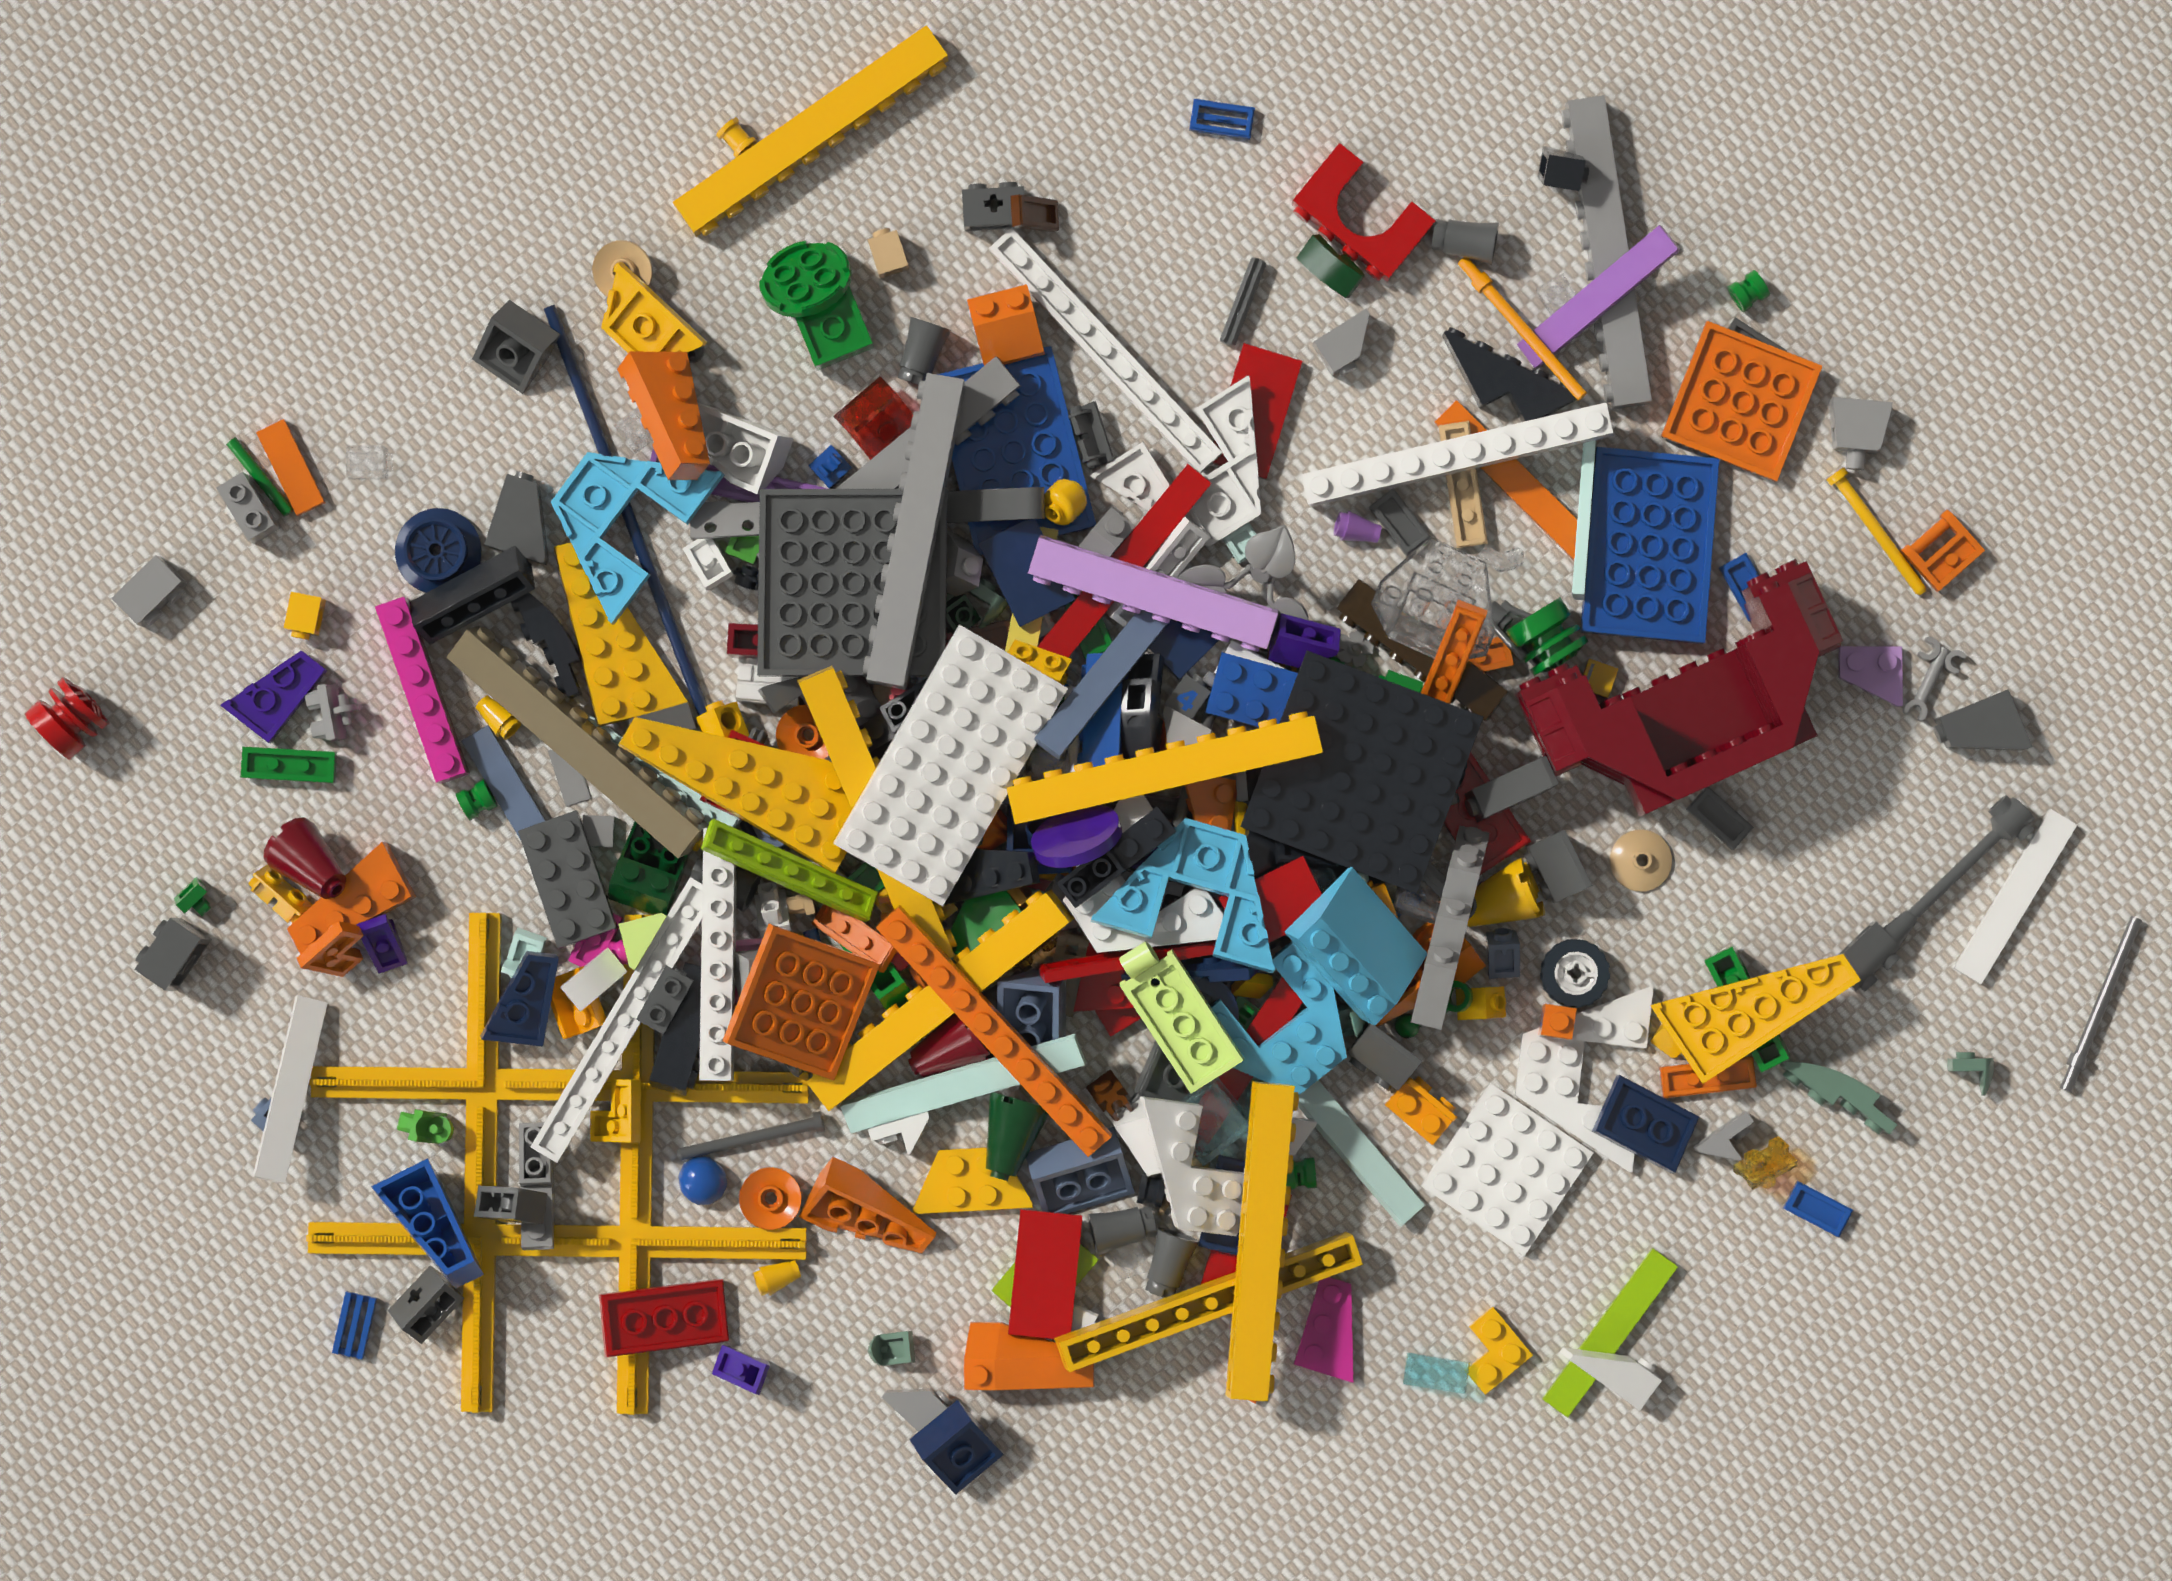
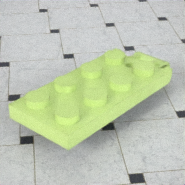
M1145 941L1119 958L1122 967L1131 978L1128 981L1126 979L1119 983L1120 987L1190 1093L1195 1092L1244 1061L1241 1052L1173 949L1167 952L1166 957L1159 960L1152 946ZM1157 978L1160 984L1154 985L1152 979Z

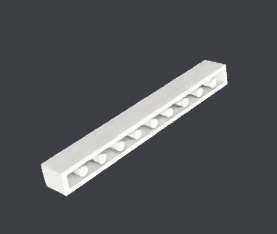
M1601 403L1301 474L1307 503L1310 507L1612 437L1614 433L1607 403Z

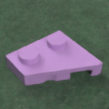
M1841 646V648H1838L1839 679L1855 685L1863 691L1891 703L1895 707L1903 706L1902 646Z

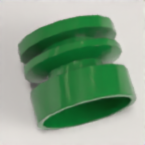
M1561 597L1506 631L1511 641L1518 648L1528 644L1532 646L1533 650L1523 659L1525 663L1537 656L1540 659L1541 663L1530 669L1533 676L1548 672L1576 656L1581 648L1589 642L1585 635L1574 642L1569 637L1581 629L1579 625H1574L1567 629H1564L1562 623L1570 617L1571 612Z

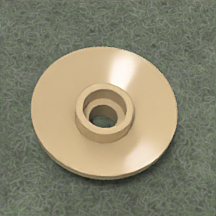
M616 240L604 245L597 252L592 265V274L596 286L606 297H608L609 290L613 288L616 274L613 270L618 262L628 265L632 272L648 287L650 286L653 276L652 264L647 253L639 245L627 240Z
M1633 830L1622 835L1614 844L1610 854V868L1615 879L1622 886L1633 891H1649L1660 886L1668 877L1672 867V855L1668 844L1661 836L1648 830ZM1640 854L1645 855L1648 859L1645 866L1637 864L1636 859Z

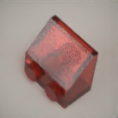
M879 376L833 417L871 460L911 427L913 413L889 384Z

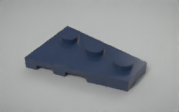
M526 951L480 1035L481 1040L543 1047L559 960L557 954Z

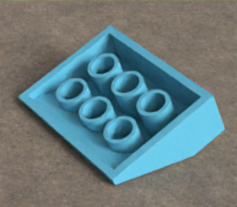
M1353 867L1348 868L1284 931L1359 1018L1374 1026L1398 1003L1428 954Z

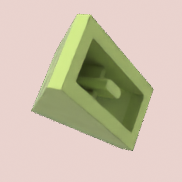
M659 913L618 924L631 969L635 970L667 917L666 915Z

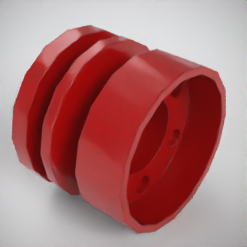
M62 677L57 683L65 695H62L54 688L48 691L55 705L50 706L43 700H38L24 714L30 724L55 750L68 760H72L86 746L79 735L81 731L91 737L98 735L97 730L90 723L91 721L101 729H104L110 723L102 713L98 703L82 687Z

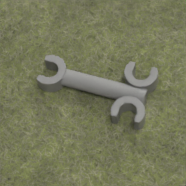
M1926 637L1924 639L1926 643L1932 645V653L1928 655L1920 651L1917 654L1920 659L1924 661L1932 660V663L1914 700L1908 701L1903 707L1904 714H1908L1910 708L1914 705L1919 707L1920 715L1917 718L1918 721H1923L1928 714L1926 702L1943 666L1947 672L1958 674L1960 670L1951 665L1952 657H1958L1964 660L1967 656L1960 650L1951 652L1949 649L1940 646L1939 642L1933 637Z

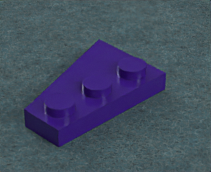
M300 651L220 706L271 744L304 702L305 695L314 689L328 670L304 651Z

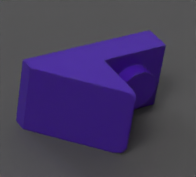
M384 914L356 924L364 935L361 940L378 974L408 964L393 919H388L387 915Z
M722 1345L712 1374L749 1392L760 1395L770 1364L765 1359L752 1357L735 1348Z

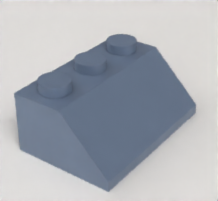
M1039 969L1001 978L997 982V1010L1030 1046L1065 1037L1066 980L1045 983L1040 976Z
M1115 1127L1107 1128L1112 1133V1137L1089 1157L1072 1139L1028 1153L1026 1160L1043 1212L1068 1214L1135 1193Z

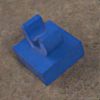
M832 445L808 465L829 489L853 469Z

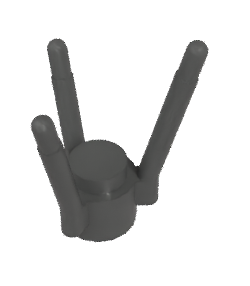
M1506 600L1501 605L1496 601L1492 602L1486 609L1488 612L1484 624L1493 630L1520 660H1523L1529 652L1524 647L1518 648L1507 635L1506 629L1513 621V618L1509 616L1510 613L1524 619L1532 614L1514 607ZM1534 658L1529 661L1534 667L1539 664Z

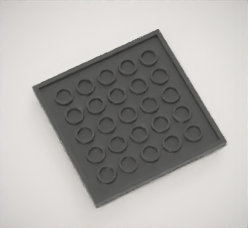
M760 489L757 675L759 677H806L830 666H833L835 672L841 670L844 677H867V675L863 674L865 657L871 656L873 644L869 643L871 626H877L879 613H875V604L878 594L883 595L885 583L881 582V574L884 563L889 564L891 552L887 551V544L890 533L895 534L897 521H893L896 502L901 503L903 491L899 489ZM947 489L945 490L909 677H929L946 648Z

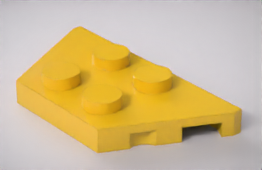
M618 262L614 266L613 272H616L613 288L608 293V308L604 313L601 328L627 353L629 351L688 353L707 344V341L623 262Z
M987 1147L938 1150L913 1207V1213L1033 1208V1202L1017 1175L1016 1177L1009 1175L1008 1181L990 1176L991 1170L986 1169Z

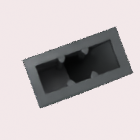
M516 471L515 476L506 474L484 545L502 552L516 546L527 560L547 565L549 558L540 485L533 482L534 476L520 471Z
M2009 689L1934 719L1936 722V726H1933L1935 736L1940 744L1944 742L1946 748L2022 751L2032 747Z
M1544 756L1464 794L1466 797L1465 807L1469 815L1475 817L1478 823L1542 795L1559 783L1547 757Z

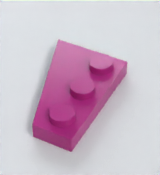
M1328 1277L1318 1282L1293 1364L1354 1383L1351 1283Z

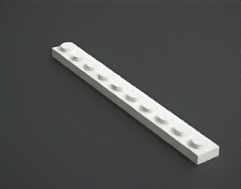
M1012 227L989 247V251L1021 285L1027 284L1030 295L1191 467L1201 474L1222 455V451Z
M691 877L689 878L532 1143V1149L558 1163L641 1024L636 1018L665 966L674 968L702 920V884Z

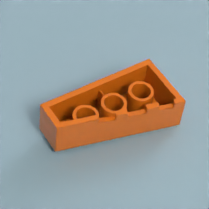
M629 351L617 370L621 379L625 378L629 386L628 394L632 403L636 402L642 415L640 420L644 429H648L654 441L652 446L667 479L697 480L710 464L688 353Z
M381 842L345 875V888L339 896L330 899L321 897L287 928L300 954L306 950L309 944L319 939L332 924L338 921L356 925L384 915L416 898L412 887L387 842Z

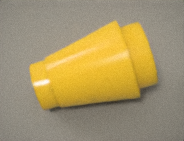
M489 695L484 696L476 705L475 709L480 713L497 737L501 736L504 740L512 737L522 724Z
M795 1260L759 1267V1271L753 1272L761 1296L766 1294L771 1296L796 1279L801 1278Z

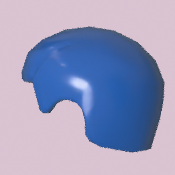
M707 1156L691 1158L683 1164L678 1175L681 1192L689 1201L697 1205H712L722 1198L727 1188V1178L724 1169Z

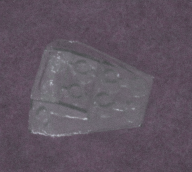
M1432 537L1420 545L1380 581L1371 603L1388 638L1431 658L1436 656L1458 600L1488 610L1469 659L1486 656L1495 633L1487 562Z

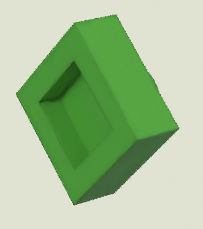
M742 526L745 531H750V529ZM759 536L731 537L725 553L754 565L757 560L756 554L759 553Z

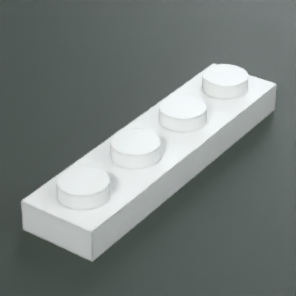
M1184 517L1144 565V568L1177 578L1208 541L1210 536L1188 518ZM1115 601L1106 613L1125 627L1135 613L1122 609L1123 603Z

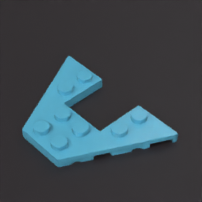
M587 452L552 499L551 504L611 624L614 625L651 575L603 541V537L638 490L688 525L724 477L722 472L704 470L697 480H668L660 462L639 461L625 457H611Z
M1185 818L1176 827L1178 831L1160 844L1091 918L1093 923L1151 939L1168 880L1228 897L1213 957L1273 973L1275 970L1246 835Z
M1291 941L1272 956V961L1277 971L1306 1005V1009L1258 1046L1220 998L1210 1007L1244 1057V1061L1233 1068L1265 1082L1295 1086L1294 1092H1298L1300 1095L1347 1058L1334 988Z

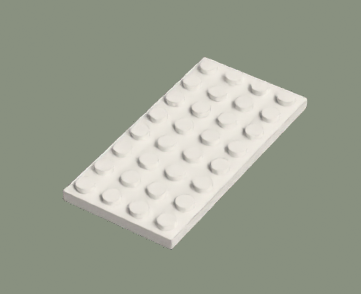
M958 625L833 844L943 906L1007 796V787L1013 785V780L1017 778L1037 743L1034 741L1035 736L1051 719L1068 688L965 627Z

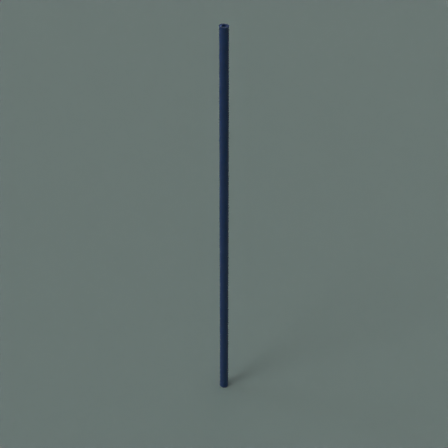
M548 306L543 310L550 328L560 334L556 344L598 454L613 457L556 306ZM629 502L621 514L641 567L651 575L647 583L699 716L707 712L705 708L707 703L633 508ZM742 820L740 823L741 830L758 838L752 825Z

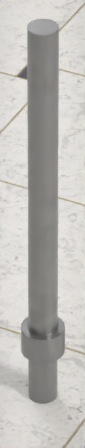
M2130 917L2074 1053L2071 1052L2066 1064L2069 1067L2060 1086L2061 1089L2072 1093L2080 1071L2085 1070L2089 1060L2086 1056L2141 926L2142 920L2139 918Z

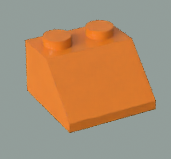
M1027 284L967 299L984 366L994 357H998L1006 365L1045 355Z

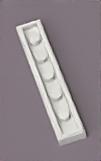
M2052 809L2047 811L1953 969L1978 984L1983 983L2077 827V824Z
M297 995L295 998L253 1173L254 1178L285 1184L327 1002Z

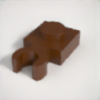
M1111 1069L1085 1087L1103 1112L1107 1110L1114 1121L1120 1120L1117 1115V1111L1120 1108L1126 1107L1130 1112L1133 1110L1132 1104L1125 1097L1128 1095V1092Z

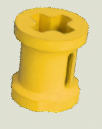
M737 117L728 121L716 134L719 139H723L731 147L735 158L757 142L754 137L750 138L741 128Z

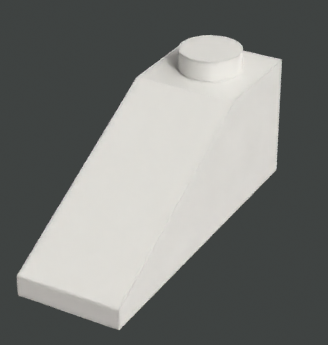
M1565 1347L1559 1352L1639 1411L1662 1381L1653 1374L1656 1368L1642 1358L1636 1362L1625 1355Z

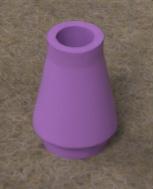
M1347 511V513L1339 512L1334 526V536L1340 537L1341 541L1377 543L1382 526L1351 511Z

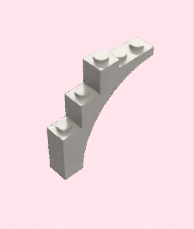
M1459 826L1411 1023L1442 1030L1490 834L1478 828Z

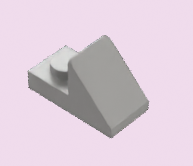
M1742 1111L1692 1147L1699 1153L1743 1161L1729 1139L1733 1137L1737 1141L1751 1131L1748 1126L1754 1123L1748 1112Z

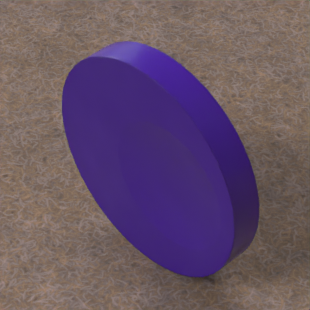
M1098 805L1050 817L1034 832L1031 838V846L1036 859L1045 866L1054 868L1078 866L1093 861L1111 850L1121 838L1122 826L1117 813L1113 809Z

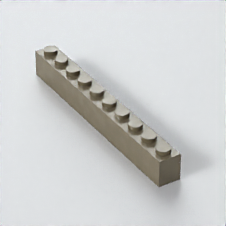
M480 626L467 629L446 658L673 855L681 858L689 854L703 836V828H708L709 824L704 820V815L696 808L688 807L681 801V796L676 790L665 787L657 780L658 776L654 771L647 767H642L634 760L633 754L615 744L611 740V735L605 729L593 725L583 710L571 706L564 700L565 696L560 690L552 686L549 687L542 681V676L537 670L532 667H526L518 660L519 656L515 651L498 643L495 640V635L489 629Z

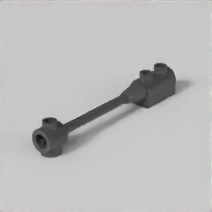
M2005 795L1997 801L1988 811L1992 815L1990 818L1992 830L1908 911L1906 910L1885 927H1882L1877 921L1871 922L1839 953H1844L1861 978V981L1850 987L1853 991L1856 992L1859 988L1864 992L1867 991L1878 980L1874 974L1882 966L1888 970L1900 959L1896 952L1901 949V944L1917 923V919L2000 839L2013 841L2017 837L2022 841L2035 829L2030 824L2035 820L2034 816L2019 800L2014 797L2010 799Z

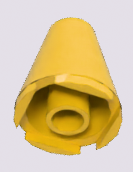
M1523 857L1516 859L1476 887L1474 897L1477 902V908L1474 915L1468 920V927L1545 916L1543 901L1538 903L1536 901L1538 892H1540L1529 865L1527 862H1524Z

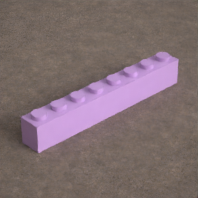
M1043 535L1039 536L1028 574L1034 575L1033 580L1045 585H1051L1052 581L1063 584L1062 589L1064 591L1080 595L1082 590L1093 594L1092 599L1098 602L1110 604L1111 600L1123 603L1122 609L1137 614H1140L1141 610L1153 613L1152 618L1155 620L1170 623V620L1173 619L1182 622L1181 627L1189 631L1199 633L1200 629L1212 632L1211 637L1229 642L1230 638L1242 641V647L1259 652L1260 647L1267 649L1278 616V610Z

